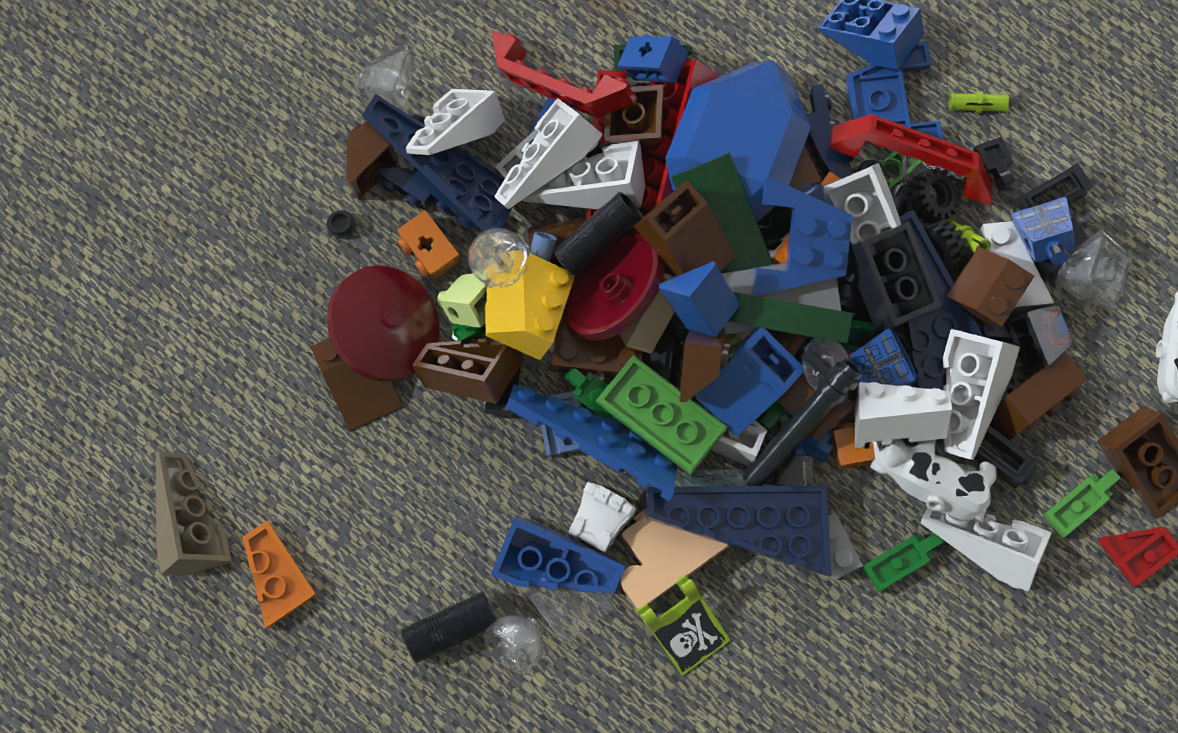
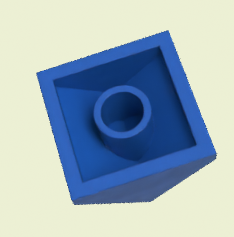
M715 261L659 284V289L684 328L712 337L718 335L740 307L737 297Z

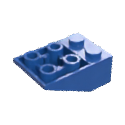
M840 0L818 27L821 33L870 64L894 70L900 68L924 36L920 8L882 0Z
M762 327L750 332L730 354L727 367H721L719 377L694 396L718 420L728 426V430L737 437L782 396L806 369Z

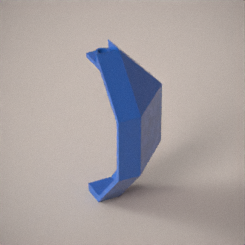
M773 60L750 63L693 88L665 158L672 192L675 190L671 179L672 175L730 152L757 222L775 207L762 205L764 178L772 177L784 184H790L811 126L790 75Z

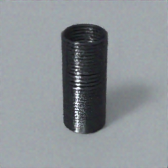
M617 192L609 202H606L602 208H599V211L594 213V216L591 215V218H588L565 241L563 240L559 246L554 248L555 256L568 272L575 277H580L586 269H589L610 248H613L618 241H621L623 236L626 237L634 229V226L643 219V215L625 194Z
M481 591V593L478 592V594L470 596V598L467 597V599L459 601V603L456 602L453 606H448V608L442 609V611L439 610V613L436 612V615L432 614V616L429 615V618L426 617L423 620L420 619V621L412 623V625L409 624V626L401 628L400 631L414 663L418 664V662L426 660V658L429 659V657L437 655V653L440 654L441 651L448 650V648L454 647L462 643V641L465 642V640L467 641L473 638V636L476 637V635L484 633V631L487 632V630L495 628V626L498 627V622L489 607V602L484 592Z

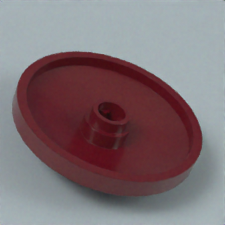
M631 231L626 237L623 236L621 241H618L602 258H599L595 264L586 269L580 277H574L564 308V317L569 327L583 338L588 340H604L618 335L633 325L646 312L659 291V284L662 283L664 277L665 262L639 232Z
M383 265L361 268L346 277L336 287L330 298L327 309V328L331 342L340 358L351 369L366 378L381 382H394L415 374L416 371L412 365L427 343H437L439 340V318L430 295L416 279L397 268Z

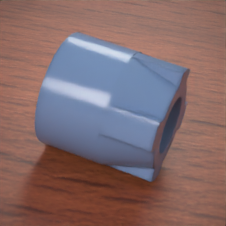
M535 232L530 253L550 262L557 238L548 233Z

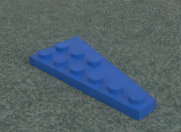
M513 385L506 405L507 409L535 425L545 424L555 431L554 436L563 441L566 437L579 443L578 449L617 472H630L637 478L636 483L645 488L648 484H651L662 491L661 497L668 501L671 500L675 490L677 465L627 426L619 424L613 418L595 415L586 408L566 404L557 397H547L539 394L530 387Z

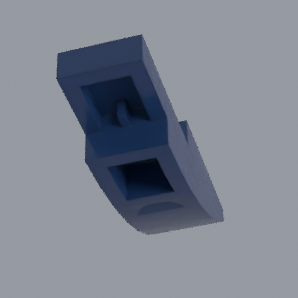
M823 84L812 85L809 94L812 113L806 114L811 126L807 136L809 146L825 176L830 171L841 179L856 173L851 171L850 162H853V156L841 154L829 148L831 129L836 125L834 120H830L828 110H831L830 94L824 92Z
M380 167L377 171L382 181L380 185L392 194L398 191L404 195L403 200L411 207L418 209L420 206L427 211L432 202H435L433 206L444 215H448L450 212L458 218L457 222L463 228L469 231L472 228L479 232L481 231L480 227L419 170Z

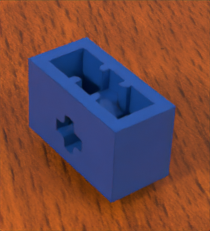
M646 34L643 37L630 36L618 67L626 72L634 81L676 83L688 51L680 45V41L670 35H664V37H653Z

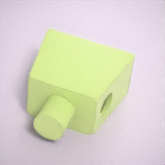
M486 271L462 275L447 291H441L438 294V305L444 309L447 317L453 324L482 327L485 324L487 288L484 286Z

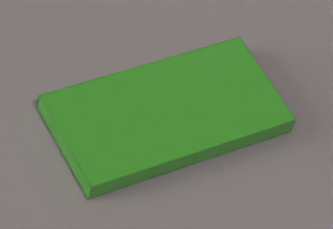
M634 355L596 400L598 405L690 476L728 430V426L691 398L687 402H679L680 390Z

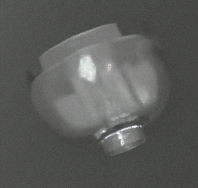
M491 228L480 233L473 240L468 252V263L474 276L486 287L500 286L505 288L518 281L526 271L527 265L525 261L527 255L529 256V250L526 243L510 230Z
M513 614L500 617L490 625L483 635L487 645L489 646L493 642L503 655L496 656L519 674L525 670V675H528L540 661L545 648L544 640L540 633L541 627L531 617L524 618Z

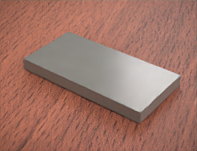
M787 263L757 268L785 271ZM755 268L722 273L733 292L752 295ZM837 278L759 295L761 297L841 311ZM727 322L723 327V331L726 334L754 330L760 327Z

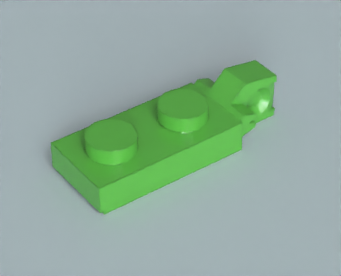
M1113 469L1100 479L1096 474L1087 477L1043 514V517L1062 538L1066 537L1110 500L1109 497L1113 493L1108 488L1121 477Z

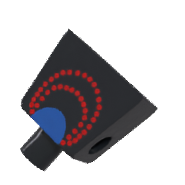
M1057 305L1008 317L1006 320L1015 345L1020 347L1018 353L1026 371L1052 364L1072 344V338L1068 330L1072 326V319L1067 313H1061Z

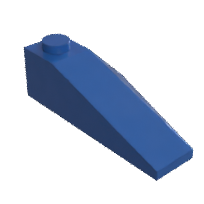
M515 515L491 575L518 587L533 586L546 587L547 589H574L614 594L626 565L541 524Z

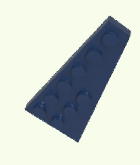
M375 94L362 117L495 241L512 207L507 209L494 197L505 177L498 170L459 146L431 155L407 153V145L415 133L424 128L425 125Z
M912 210L899 218L901 224L910 223L942 306L904 323L912 364L918 375L916 379L917 388H937L943 390V386L946 385V368H943V356L950 330L953 329L981 337L984 336L972 314L946 297L954 282L917 215Z
M826 485L675 487L670 501L661 497L662 491L658 488H646L648 520L830 577L832 575Z

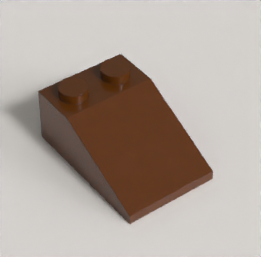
M330 338L310 346L349 431L403 407L392 382L375 381L355 372L340 358Z
M1142 406L1097 442L1111 464L1153 515L1159 518L1178 503V439L1162 413Z

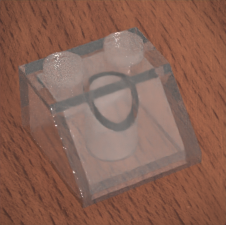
M403 44L367 62L364 72H360L357 79V88L366 108L374 95L377 94L402 111L405 110L418 73L409 45Z
M1099 230L1076 247L1073 252L1068 253V260L1062 264L1059 270L1057 284L1084 306L1116 309L1133 255L1105 230Z

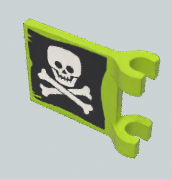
M686 575L675 581L686 597L663 615L657 617L646 603L636 610L682 676L731 641L700 595L695 584Z

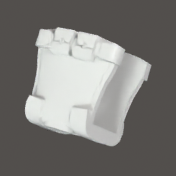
M588 482L583 490L581 505L569 529V533L577 538L580 537L584 542L607 553L618 534L631 519H634L638 510L630 502L600 485Z

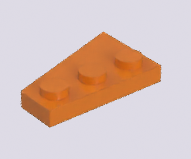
M269 521L264 522L242 537L256 587L257 599L263 615L264 627L269 629L316 597L317 594Z

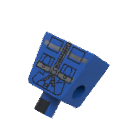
M1066 197L1011 214L1014 226L1034 261L1040 262L1050 259L1052 264L1061 265L1068 260V253L1076 249Z
M894 327L888 328L850 355L851 361L863 373L860 377V382H876L884 385L898 386L918 378Z

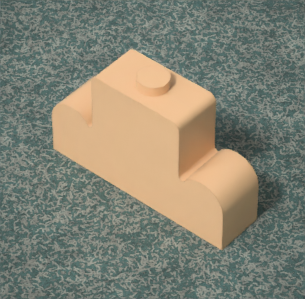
M645 509L634 518L636 523L622 533L623 541L641 564V566L633 565L625 569L621 576L622 590L636 610L645 603L650 605L676 586L677 583L675 581L683 575L690 576L730 547V545L648 520L647 509Z

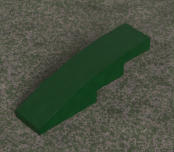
M734 292L740 307L728 322L848 343L853 313Z

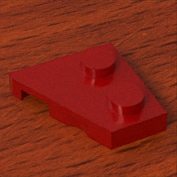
M1164 526L1113 536H1103L1096 540L1132 587L1138 586L1178 555V543Z

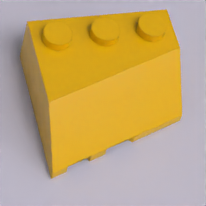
M524 250L486 252L484 254V264L486 265L484 286L487 288V302L485 304L486 336L541 360L553 344L575 276L567 270Z

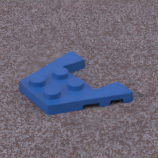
M927 41L918 43L898 70L871 64L847 75L846 86L852 120L872 114L943 140L940 121L911 124L902 72L930 69L931 60Z
M765 177L762 205L792 208L787 264L785 271L755 268L752 295H764L846 276L853 215L772 177Z

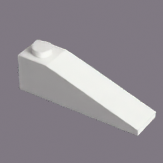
M451 89L432 107L433 115L426 116L424 119L425 127L415 133L407 145L406 151L410 154L431 155L494 134L496 129L505 122L496 92Z
M558 98L537 123L535 130L538 131V134L532 144L526 143L523 147L522 161L519 165H515L510 169L494 196L507 209H510L583 159L588 152L595 149L598 140L603 135L580 114Z
M639 141L611 144L602 148L603 153L589 158L585 156L522 201L599 209L606 202H609L617 192H622L637 208H641L645 190V179Z
M879 163L824 186V189L834 202V207L853 215L850 234L852 244L902 225Z
M953 329L950 330L943 356V368H946V385L943 386V390L951 391L952 403L947 437L944 438L945 452L974 460L1011 379L1019 346Z
M927 508L921 519V524L998 580L1009 584L1013 588L1029 591L1052 532L1014 519L1012 526L996 523L995 516L985 514L983 520L974 518L970 521H965L952 517L943 511H934Z

